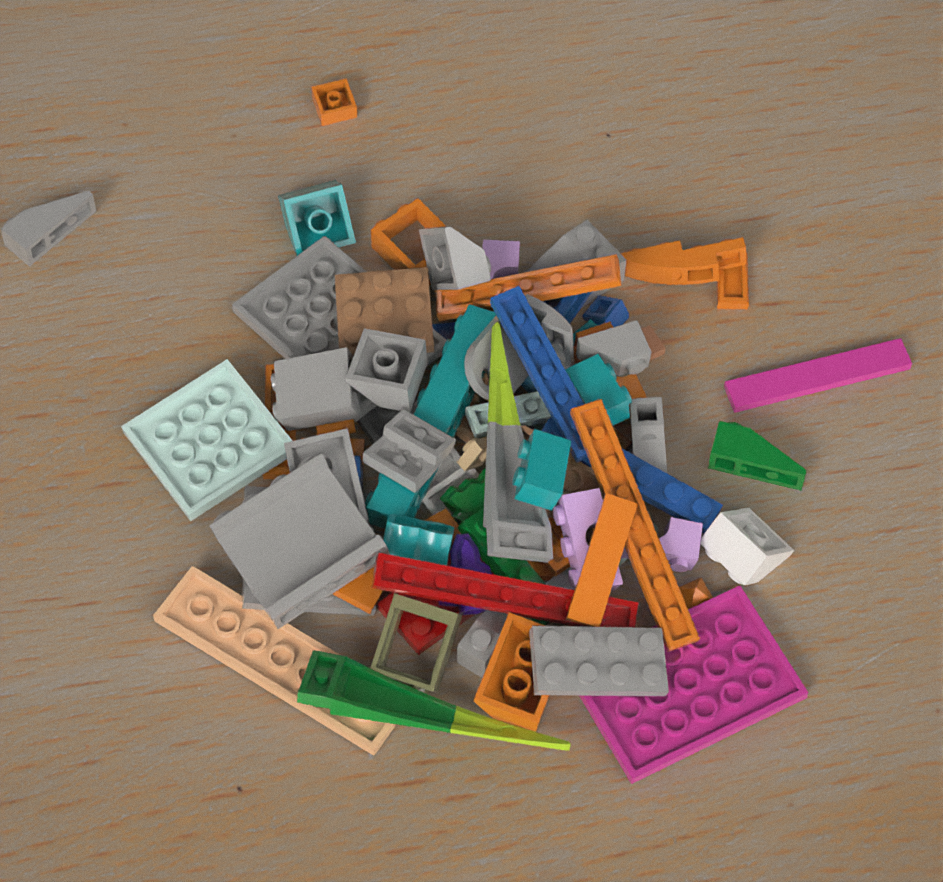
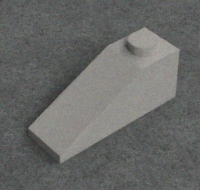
M86 191L21 211L17 216L8 219L1 228L5 247L30 267L96 212L93 194L90 191Z
M486 610L473 623L457 645V663L483 678L508 614Z

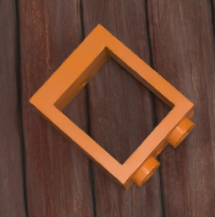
M419 198L410 204L402 205L395 214L386 220H380L371 229V247L393 270L427 267L425 259L415 265L390 240L416 221H419L425 228L447 227Z

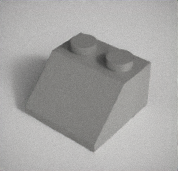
M450 226L419 229L432 290H458L491 281V263L484 249Z
M364 328L346 375V382L379 407L398 411L404 409L410 413L428 364L426 341L424 339Z

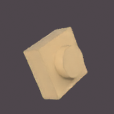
M487 436L480 439L475 437L463 447L464 453L457 463L464 471L482 466L486 461Z

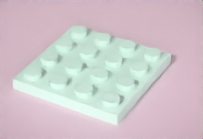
M228 359L121 426L125 436L190 521L286 460L284 443L293 441Z

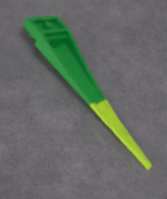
M313 650L297 695V703L328 708L331 715L570 751L571 743L566 740L514 726L448 703L387 677L347 656Z

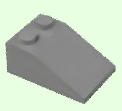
M586 220L564 234L526 272L617 254L622 282L625 276L626 259ZM612 288L593 291L582 308L595 300L598 295L601 296ZM560 298L550 300L549 306L552 308L556 307Z

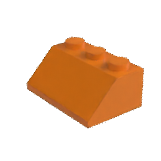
M509 612L475 695L474 702L493 719L536 732L550 695L534 694L529 630L532 626L545 625Z

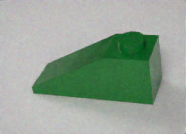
M719 421L708 469L802 491L807 471L805 468L751 428L744 427L736 422Z

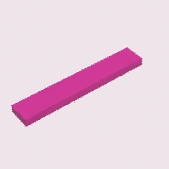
M899 338L725 381L724 389L733 412L736 413L910 370L912 362L902 339Z

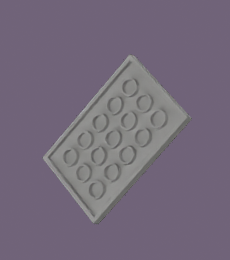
M324 236L234 302L232 309L240 319L285 359L339 349L335 275L367 271ZM434 329V352L427 353V366L442 355L446 339ZM359 392L360 414L362 418L377 405Z

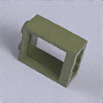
M394 594L370 669L396 681L409 683L410 687L428 694L429 690L438 692L463 615ZM403 611L448 625L430 681L386 666Z

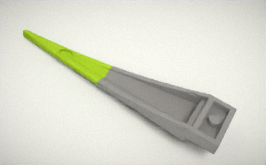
M496 322L492 326L483 519V527H486L488 556L547 563L553 559L551 525L546 510L514 499L517 486L512 485V481L517 467L521 465V459L517 458V454L524 436L510 381L500 324Z

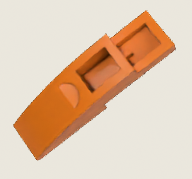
M743 237L725 239L721 242L704 246L696 245L685 250L682 249L679 240L663 242L659 245L642 249L635 248L628 252L620 253L626 259V277L666 285H691L719 281V270L747 264L746 245Z

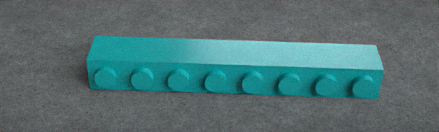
M470 304L464 315L460 314L455 324V333L452 339L446 340L442 351L443 357L439 364H434L430 373V382L426 389L423 388L420 391L417 399V408L413 414L454 438L465 416L466 407L470 406L476 393L470 386L465 374L464 365L467 350L496 316V313ZM484 370L482 371L481 375L482 379L486 373ZM438 469L415 493L384 474L379 473L378 485L374 492L371 491L365 501L369 523L386 529L390 514L415 517Z

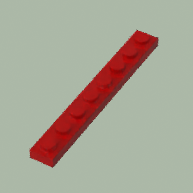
M384 553L376 555L371 588L506 614L510 612L522 617L575 627H587L566 620L575 590ZM609 597L600 627L635 628L638 602Z

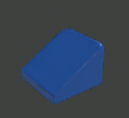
M598 295L582 315V318L587 322L591 319L596 325L611 321L612 326L616 327L625 323L629 318V312L622 299Z

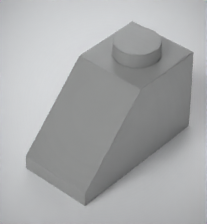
M636 320L578 338L576 355L579 360L584 361L599 354L605 364L610 363L616 375L621 376L628 373L632 375L637 374L647 368L652 351Z

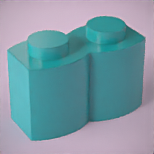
M390 514L383 541L387 546L389 555L447 566L455 527L433 521H422L410 516Z

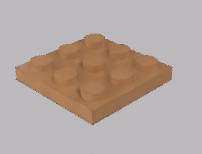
M428 267L335 275L339 349L347 347L354 356L362 332L366 328L424 339L426 341L427 353L434 352Z

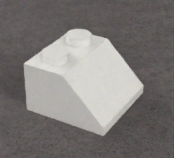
M750 508L721 512L701 537L700 542L706 549L705 553L712 560L720 562L728 570V575L732 580L744 586L762 580L795 551Z

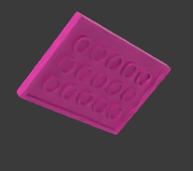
M740 585L689 609L700 637L698 642L667 652L664 645L669 689L665 696L579 695L631 784L807 698L809 692Z

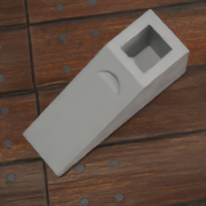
M662 397L632 399L630 410L633 454L667 473Z

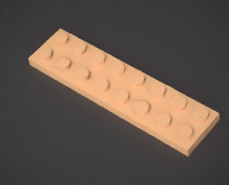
M192 566L154 613V621L374 756L396 724L331 715L328 708L297 703L298 690L313 650L340 654L288 623L277 629L265 610L242 609V595Z

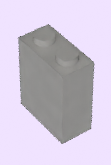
M346 347L274 361L275 373L271 374V384L276 392V402L273 403V414L275 419L287 431L361 418L359 391L349 385L345 379L353 359V354Z

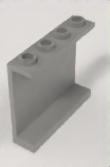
M322 453L316 457L311 456L304 459L296 470L288 475L278 476L271 482L268 488L260 493L250 494L243 500L240 506L232 511L222 512L215 518L214 523L209 525L214 536L277 629L374 567L378 553L389 554L385 542L380 535L376 536L328 468Z

